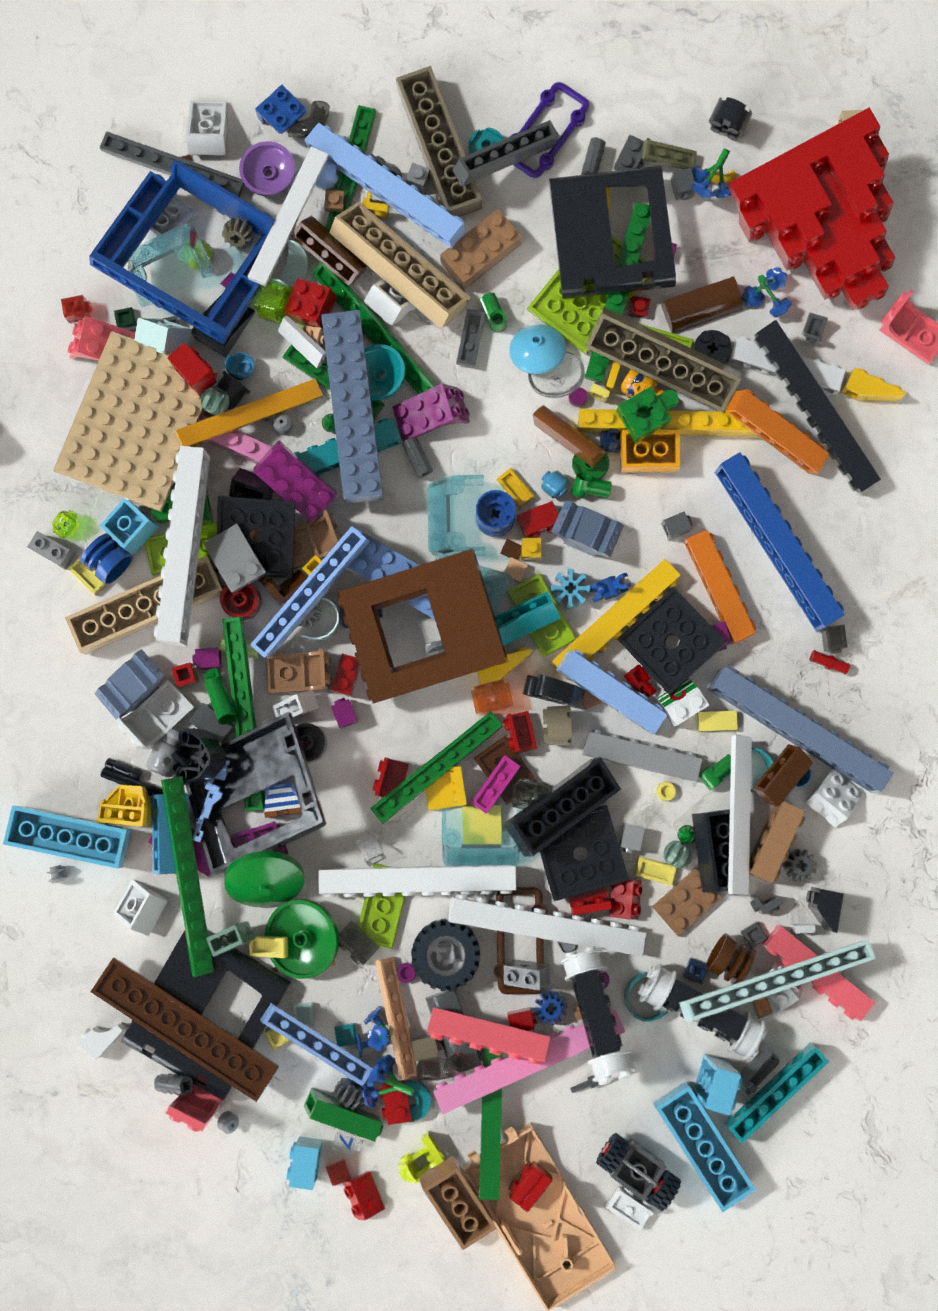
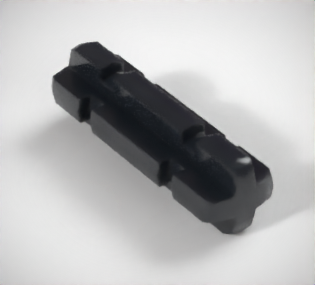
M108 758L104 765L108 769H114L116 772L131 776L137 780L141 778L143 773L138 768L133 769L132 766L119 761L116 762V760Z

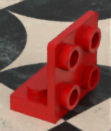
M387 757L384 758V761L380 760L378 772H381L379 780L375 779L372 791H376L375 795L385 797L401 784L406 778L409 764Z
M607 887L569 897L571 914L573 916L612 909Z

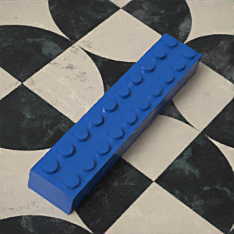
M739 452L722 462L714 473L817 632L845 615L843 613L844 608L832 596L833 591L830 586L825 585L822 580V573L819 569H815L811 563V556L802 549L800 539L791 532L792 528L789 522L782 518L779 506L773 504L770 499V492L767 488H763L759 482L760 477L750 468L748 458Z

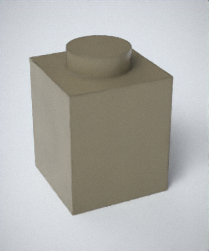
M431 1035L413 1038L411 1042L415 1061L439 1057V1051L442 1050L441 1041L430 1038Z

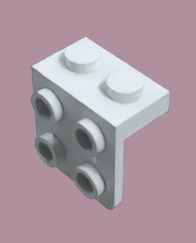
M832 769L820 788L810 795L805 803L826 819L828 823L836 827L849 817L862 792L840 773Z

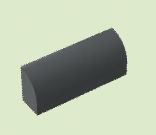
M447 989L425 998L430 1014H432L434 1007L464 1015L455 990ZM442 1038L441 1044L452 1074L481 1066L478 1051L469 1048L470 1044L462 1043L461 1046L450 1043V1039Z

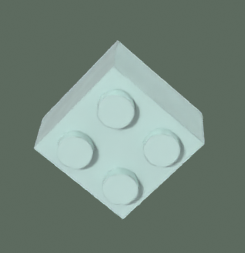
M138 318L134 341L143 343L145 347L157 348L156 351L159 353L168 354V351L173 353L184 342L189 347L192 329L165 319Z

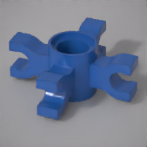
M622 573L617 578L610 576L592 584L589 592L597 593L595 598L592 599L593 603L601 601L603 598L605 600L611 599L629 591L628 588L632 586L631 583H624L625 577L628 574Z

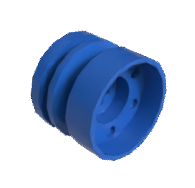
M491 490L484 493L476 504V523L479 530L490 537H501L513 528L516 516V505L513 498L501 490ZM492 514L496 516L499 515V519H497L496 517L492 518Z
M106 533L96 538L86 548L80 558V563L87 567L89 571H95V576L102 583L108 585L126 571L132 562L133 555L122 547H118V543Z

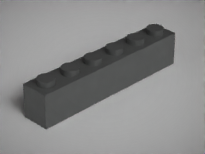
M550 120L460 158L453 172L463 187L552 148L559 134Z

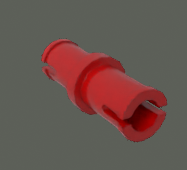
M816 650L812 651L809 658L810 662L820 664L827 670L832 669L844 675L848 673L850 663L836 659L834 655L830 654L828 656Z

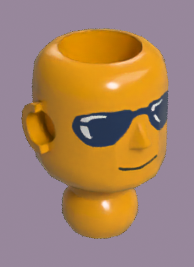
M632 369L621 384V390L626 394L627 398L635 396L652 386L657 396L665 391L656 388L658 381Z

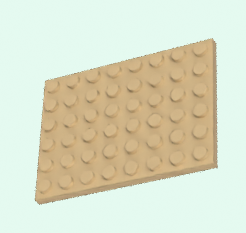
M111 331L53 471L162 512L174 483V471H177L178 467L176 453L180 451L181 444L175 431L199 422L204 410L201 406V397L176 372L167 359L172 353H159L156 351L157 348L145 347L143 343ZM212 369L216 373V375L214 376L216 379L219 372L215 369Z

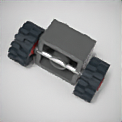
M618 1133L613 1134L601 1149L602 1151L598 1155L596 1164L606 1170L611 1178L644 1201L647 1197V1201L660 1211L667 1209L678 1193L681 1179L670 1171H665L667 1167L664 1161L631 1138L628 1142Z

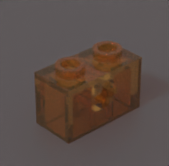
M504 680L493 682V686L485 687V684L478 685L471 691L476 714L508 708L514 705L509 682L504 683ZM489 692H492L493 695L497 694L493 702L490 699H486L489 696Z

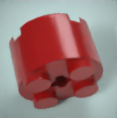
M251 583L235 593H232L226 585L220 593V604L225 613L230 617H243V621L254 618L259 612L261 596ZM241 597H243L244 602H241V604H239L237 602V599H241Z

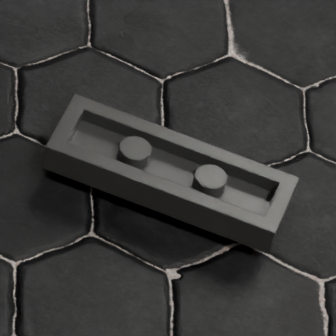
M467 309L456 365L475 368L486 312Z

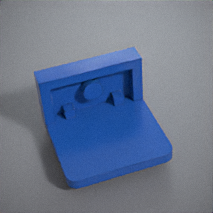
M281 84L255 108L258 120L263 125L268 122L279 134H283L306 113V108Z

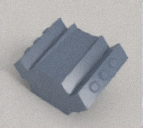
M565 500L551 532L564 541L563 544L593 557L594 555L611 557L624 525L591 509Z
M141 649L107 679L105 684L96 690L95 695L117 720L136 710L159 688L158 684L164 677V674Z

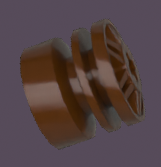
M724 933L713 947L706 963V969L717 976L725 970L724 980H730L731 984L743 981L750 972L756 956V950L753 948L747 949L746 944H742L736 949L738 940Z

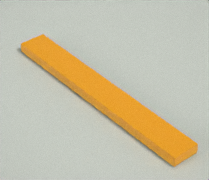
M312 379L180 428L175 433L181 446L191 447L322 398L323 395L316 379Z

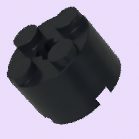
M721 97L709 118L710 130L717 134L723 132L727 134L729 139L737 141L738 137L743 135L751 119L752 111L749 110L748 112L745 109L746 105L736 99L727 97L726 100H722L723 97Z
M707 330L697 337L692 349L726 364L731 355L732 346L728 335L717 330Z
M298 724L296 726L298 738L303 747L307 763L319 760L327 749L325 733L313 724ZM306 738L311 741V745H308V748L302 744L303 741H306Z

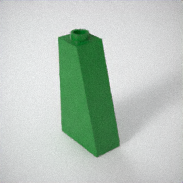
M314 1088L310 1089L304 1104L309 1119L374 1142L377 1136L381 1135L383 1123L378 1116L362 1109L351 1110L340 1104L335 1097Z

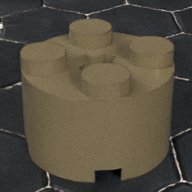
M550 706L543 709L544 724H547V728H543L544 743H548V745L572 744L570 706Z

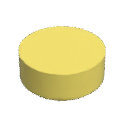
M662 782L657 786L656 794L659 799L670 801L676 796V787L671 782Z

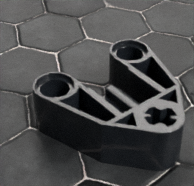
M527 675L522 694L580 709L585 689L546 675H539V677Z
M183 728L180 730L178 739L182 746L200 748L199 752L196 751L195 755H191V759H194V763H198L199 767H181L177 770L176 777L182 776L184 785H200L214 779L225 766L227 760L226 753L218 740L202 729Z

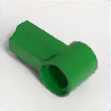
M495 292L484 294L480 298V302L486 312L490 328L497 333L504 331L507 325L506 314L502 311ZM495 319H501V320H502V322H501V323H498V324L495 323V322H493V321H494Z
M577 473L571 492L580 498L590 495L608 499L612 483L610 481L594 479L586 473Z
M727 754L714 765L708 766L699 773L700 779L709 791L718 786L726 776L731 774V755Z

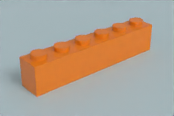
M748 389L736 391L725 409L727 413L808 474L819 473L829 456V453L824 450L823 445L812 441L810 435L799 431L794 423L786 421L781 413L773 411L769 408L768 403L756 398L755 394Z
M708 530L686 538L684 544L720 621H725L731 644L733 645L756 634V625L752 619H749L747 615L748 608L744 602H741L738 596L740 591L736 585H733L730 579L732 578L731 572L728 567L725 568L722 562L724 558L721 551H717L714 545L716 541L713 534H709Z

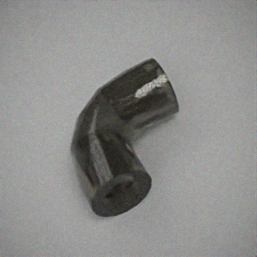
M324 101L312 102L310 115L304 119H298L288 129V137L306 138L318 123L325 127L329 117L330 105Z
M457 1052L445 1059L419 1060L416 1069L417 1078L424 1081H436L456 1077L467 1070L469 1065L468 1058L463 1053Z

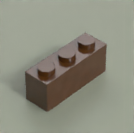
M788 744L753 789L766 803L779 807L790 791L796 787L801 777L809 770L813 761L800 747Z

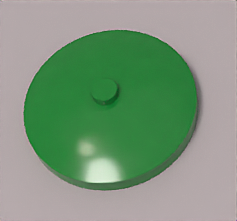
M274 851L253 852L239 857L228 866L224 876V886L228 895L241 904L251 907H273L292 900L301 892L304 886V871L300 863L289 855Z
M296 899L280 905L271 914L265 928V936L288 937V957L269 958L282 973L292 978L308 979L326 971L337 956L339 932L335 920L328 910L312 900Z

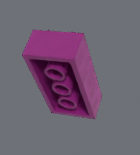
M280 440L253 468L254 473L283 499L296 501V510L311 523L337 496L334 488Z

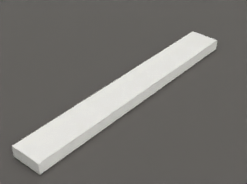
M314 147L310 148L248 275L249 280L266 287L329 157L327 153Z
M736 735L732 736L728 894L749 895L752 737Z

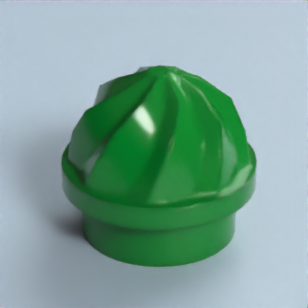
M332 413L325 415L322 419V427L327 432H335L334 415Z
M683 825L679 828L677 836L681 843L692 844L695 841L693 826Z

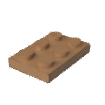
M694 868L651 907L679 937L722 897L717 892H702L700 872Z

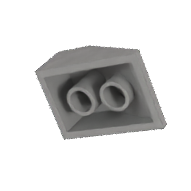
M238 524L233 525L203 543L232 593L239 591L267 574Z

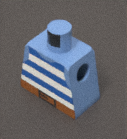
M286 780L266 789L265 818L302 813L295 783H286Z

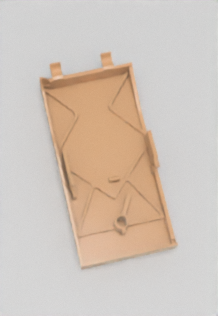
M530 1122L517 1131L512 1126L504 1131L508 1137L501 1141L499 1200H482L545 1309L550 1311L615 1270L616 1266ZM473 1150L467 1154L470 1161L463 1164V1173L468 1177L479 1195L480 1154L478 1155ZM532 1161H535L551 1173L553 1181L531 1210L526 1212L509 1198L510 1190H508V1187L514 1179L518 1180L522 1175L521 1170L527 1163L530 1165Z

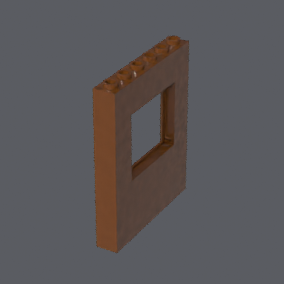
M474 549L459 552L339 591L338 602L340 607L344 608V622L350 628L351 634H349L352 645L355 644L357 651L355 652V658L357 663L361 664V677L363 682L367 683V697L369 701L372 700L373 704L509 662ZM427 594L445 652L394 668L377 610Z

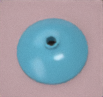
M540 324L531 325L520 330L513 337L509 351L511 360L518 369L530 374H542L553 370L562 362L566 352V345L560 332L550 326Z

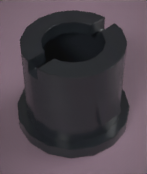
M223 370V376L215 387L222 389L228 394L229 406L227 409L232 410L238 405L245 394L249 395L251 391Z

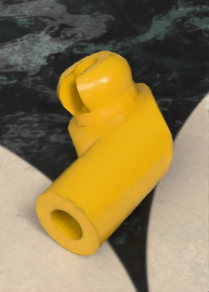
M734 170L723 174L726 184L737 178ZM719 171L711 179V182L717 185L720 182Z

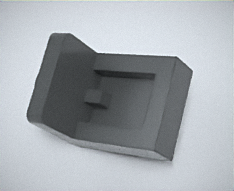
M809 312L802 335L806 337V341L816 343L817 340L822 341V334L828 317Z
M753 894L750 896L752 900L750 904L755 912L758 911L760 914L774 913L783 904L780 896L777 895L762 903L757 895Z

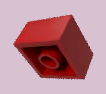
M297 278L283 313L289 316L295 323L323 329L321 315L331 314L337 296L329 287Z
M184 342L167 357L176 372L199 397H201L205 389L217 383L214 377L216 373L212 370L213 368L206 360L200 357L199 352L193 346L188 347Z

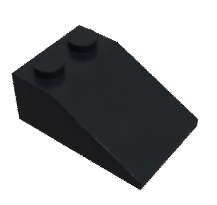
M220 296L202 315L207 317ZM248 307L224 344L195 327L192 328L191 334L195 340L226 358L256 311Z

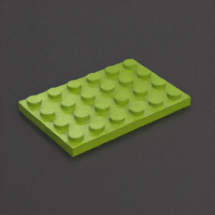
M611 234L615 267H617L623 243ZM639 255L637 263L646 262V260ZM558 269L527 307V310L547 326L560 332L564 339L586 355L590 350L586 348L587 340L603 307L606 305L609 294L562 300ZM594 284L584 285V291L594 290ZM637 291L628 293L626 304Z

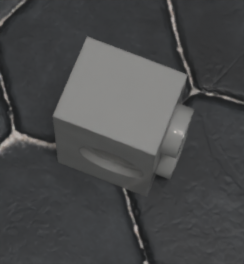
M38 531L27 546L65 570L75 556L74 552Z

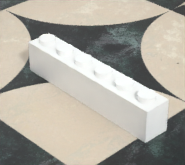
M736 337L727 364L779 379L775 373L777 370L773 364L770 365L766 360V352L763 348L760 349L755 342H752L747 337ZM799 353L823 392L835 396L840 391L846 370L841 369L836 364H825L819 359L805 358L804 355Z

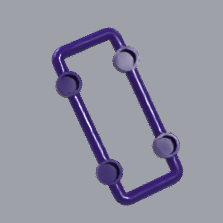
M562 82L554 83L550 89L544 90L541 93L540 103L518 132L521 133L530 129L545 107H550L554 104L555 93L558 90H561L582 104L580 109L574 110L571 113L569 125L549 153L541 155L537 170H533L521 161L513 164V166L532 178L540 177L545 170H550L553 167L554 157L573 130L584 124L585 114L590 107L589 100Z

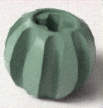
M211 386L205 389L201 395V406L211 414L219 415L225 412L229 406L228 394L218 387Z
M674 840L668 843L663 852L665 861L678 869L686 868L693 858L691 848L680 841Z

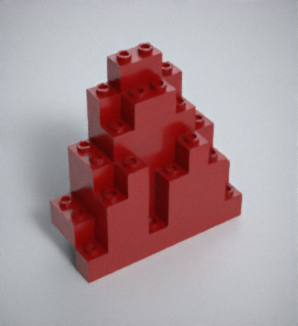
M870 107L729 182V191L739 208V225L748 241H757L766 233L786 271L791 268L795 270L804 262L824 300L828 298L834 299L842 291L852 310L856 308L862 309L869 304V301L873 299L879 300L886 295L889 285L881 270L885 272L892 268L896 258L885 240L887 230L883 225L888 220L894 203L883 184L884 170L889 153L878 135L881 126Z

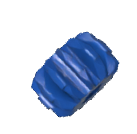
M548 990V997L541 993L540 996L543 1000H535L541 1006L534 1007V1011H541L537 1014V1018L540 1019L544 1016V1024L550 1019V1024L554 1025L555 1018L560 1023L562 1020L559 1015H567L561 1009H567L568 1006L567 1004H561L565 1001V998L560 997L558 999L559 992H555L552 997L551 990ZM549 1003H552L553 1006L556 1005V1008H553V1012H549L548 1009L545 1010L546 1007H549Z

